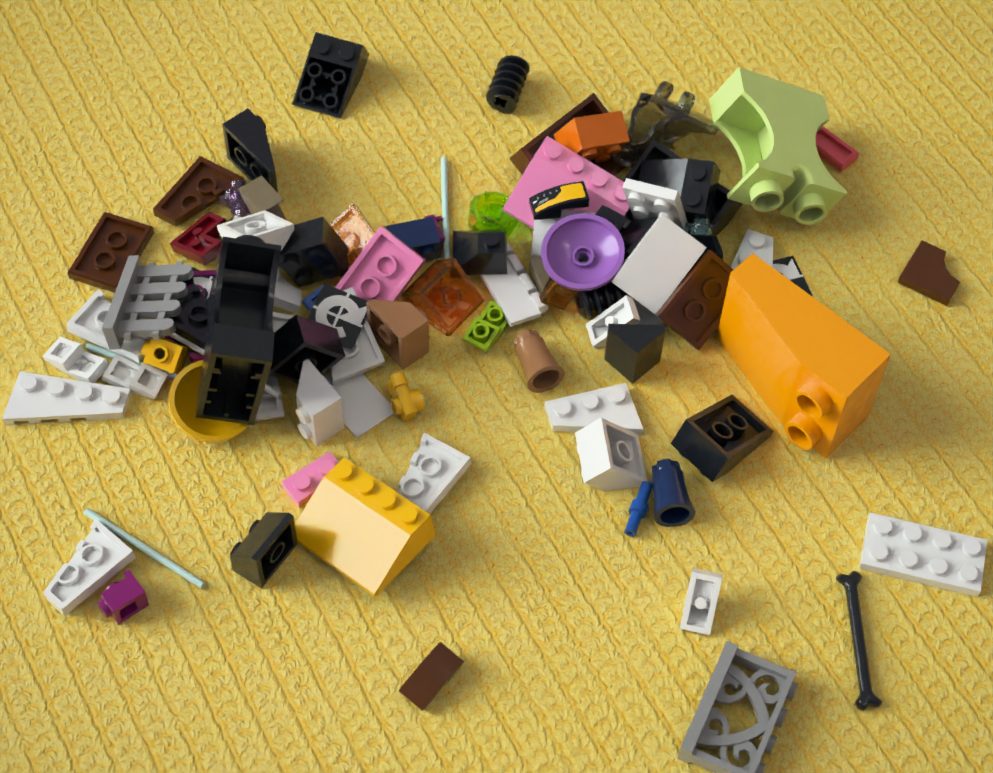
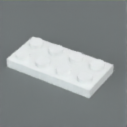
M870 512L867 518L859 569L978 597L981 592L987 540Z

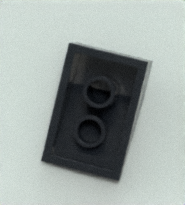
M247 108L222 124L227 158L250 181L263 176L278 193L275 167L265 130L266 124L259 115L255 116Z
M689 158L642 160L638 181L677 190L687 220L711 223L720 177V169L715 161Z
M730 395L686 419L672 440L671 445L700 470L703 476L714 482L730 472L768 439L774 431L734 395Z

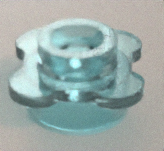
M693 218V223H685V226L690 227V235L711 236L712 228H717V225L709 224L710 219Z

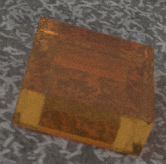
M552 279L539 298L543 304L564 310L578 291L562 287Z

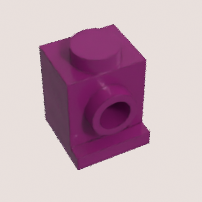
M130 570L124 572L125 579L110 584L100 594L102 600L97 603L106 618L112 616L117 625L149 606L144 589Z

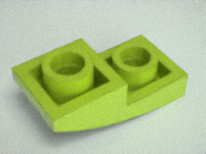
M490 300L480 317H475L462 338L464 342L485 352H488L509 326L504 317L503 310L497 303Z

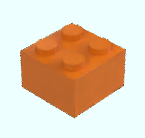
M622 111L573 118L554 134L555 141L587 160L595 159L596 163L611 159L610 155L622 151L621 147L630 142Z

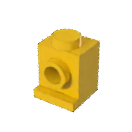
M163 337L159 340L151 338V340L146 339L141 355L145 356L144 363L172 374H178L182 370L189 347ZM160 348L165 351V356L162 359L157 357Z

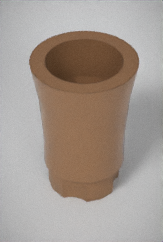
M526 329L518 333L517 337L513 340V344L525 373L529 390L541 393L553 389L564 378L565 372L555 360L544 339L540 337L536 330Z

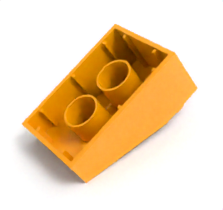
M752 253L730 273L716 337L778 421L784 426L785 433L790 441L803 450L813 448L824 458H827L868 418L891 354Z

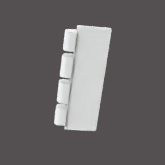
M507 241V274L480 276L495 302L503 310L504 317L510 327L541 317V314L548 310V306L541 294L537 292L538 289Z

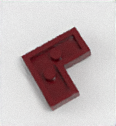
M208 212L173 240L170 245L175 253L206 266L208 263L213 262L220 252L222 241L217 239L220 236L217 225L227 221L221 216Z

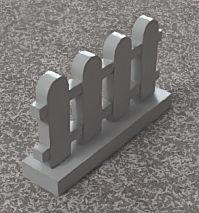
M139 255L128 256L102 326L110 350L121 349L124 339L125 341H132L133 337H152L153 340H159L161 336H169L176 331L174 321L167 317H176L182 312L180 302L173 299H180L188 294L186 284L179 281H187L194 276L191 265L184 264L183 261H176L174 265L149 263L148 266H143Z

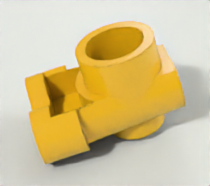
M403 371L392 374L389 377L390 382L386 384L389 394L393 398L391 399L392 411L395 415H400L403 421L412 420L417 412L424 411L425 409L423 395L419 389L409 390L408 381Z

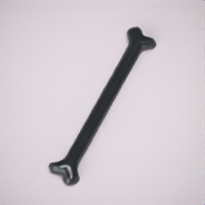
M852 571L849 575L840 573L836 577V581L841 583L846 591L860 690L855 706L863 711L868 706L878 708L882 704V700L875 696L871 686L857 589L862 575L857 571Z

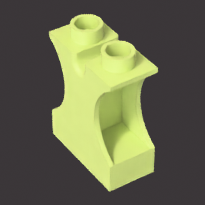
M739 67L709 99L713 124L731 141L742 164V179L727 194V199L750 205L755 210L761 212H768L779 208L781 215L794 218L801 224L810 225L822 221L827 216L828 211L847 194L846 189L827 171L816 148V133L830 120L824 95Z

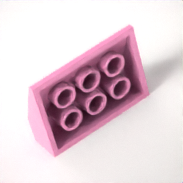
M546 136L502 211L533 229L534 218L529 198L552 187L584 181L589 196V207L562 210L596 213L602 205H605L625 216L630 207L622 188L624 185L622 180Z

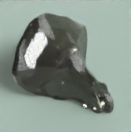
M663 81L658 86L654 95L647 93L639 95L637 104L632 110L630 127L627 131L630 142L621 147L622 151L613 154L612 159L615 163L623 167L630 166L632 169L653 139L667 149H676L673 147L674 142L691 133L715 135L720 129L713 124L712 119L692 108L696 99L694 94L685 91L680 96L678 102L668 99L674 87L671 83Z

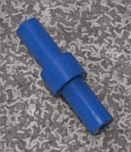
M643 481L636 499L632 500L628 511L630 517L624 531L628 536L634 537L636 535L641 519L646 516L649 508L647 502L653 488L650 482Z

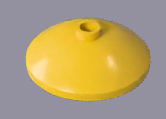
M203 360L186 366L175 377L169 391L168 405L175 424L186 435L206 443L225 442L240 435L248 427V424L196 417Z

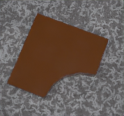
M923 240L898 279V283L946 306L955 294L960 281L951 276L946 269L944 261L946 251Z

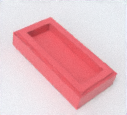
M822 127L816 133V148L819 157L839 172L844 171L858 159L859 153L825 127Z

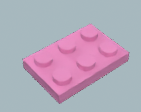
M380 226L335 288L343 291L353 287L356 296L366 301L370 299L396 301L426 260L385 227Z

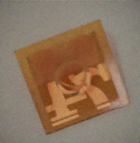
M455 258L436 260L401 294L406 302H411L418 310H423L429 318V324L446 336H450L484 302Z

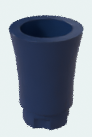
M670 459L657 461L656 465L652 466L655 522L665 527L684 525L694 518L696 512L687 491L683 471L678 461Z

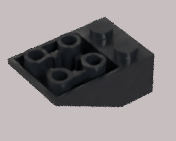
M315 32L292 105L341 119L362 78L369 57L366 48L361 44Z

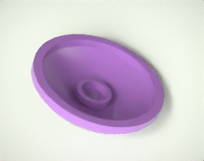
M580 213L562 218L548 230L542 242L541 257L547 274L557 284L570 290L590 291L598 289L613 280L623 265L625 247L620 232L611 222L598 215ZM587 258L588 261L586 263L579 262V259Z

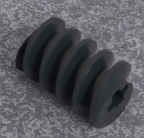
M510 55L501 58L498 62L495 75L486 94L488 104L496 111L511 113L516 109V104L519 101V96L522 93V88L530 70L527 61L521 57Z
M610 281L606 286L604 285L598 289L575 291V302L579 316H581V312H584L589 319L591 318L592 310H595L597 315L602 313L603 308L608 309L624 296H631Z

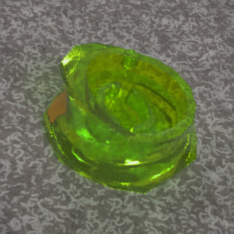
M486 191L475 196L470 201L468 227L471 230L507 229L508 237L519 220L502 211L509 199L503 193Z

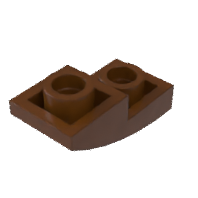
M439 642L398 691L424 711L465 661L442 642Z

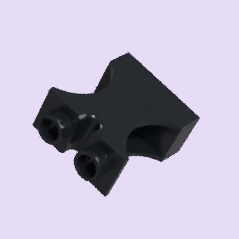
M242 235L237 238L223 236L217 260L216 276L212 282L207 304L208 322L198 389L197 418L254 425L273 359L275 334L272 324L273 304L281 245L265 243L261 238L253 235Z

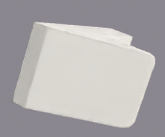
M624 296L586 324L592 347L601 348L606 346L608 323L637 324L640 322L632 297Z
M692 568L680 629L710 635L723 574Z

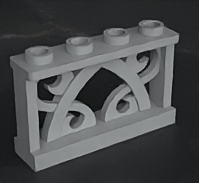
M726 641L682 742L677 759L687 764L691 762L714 773H763L766 764L760 761L763 753L770 755L777 737L771 734L775 725L781 728L788 710L782 707L785 699L792 701L799 684L793 681L797 671L783 668L739 649V645ZM732 663L750 669L755 673L749 678ZM768 677L778 683L779 691L775 695H769L766 692V688L771 684H762L757 689L754 683L761 678ZM728 685L732 686L735 692L739 686L741 690L731 696L726 694L724 688ZM746 695L755 711L757 724L741 732L729 734L728 721L725 715L714 707L715 702L724 705L734 704ZM776 704L772 716L769 719V714L766 705L770 706ZM718 721L722 726V735H718L719 728L712 730L709 727V723ZM763 735L757 750L751 741ZM696 746L720 749V759L696 749ZM733 747V755L738 761L740 759L739 753L742 751L747 752L750 756L749 763L743 767L732 765L727 758V748Z

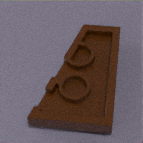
M200 156L153 208L154 216L177 227L243 186L244 178Z

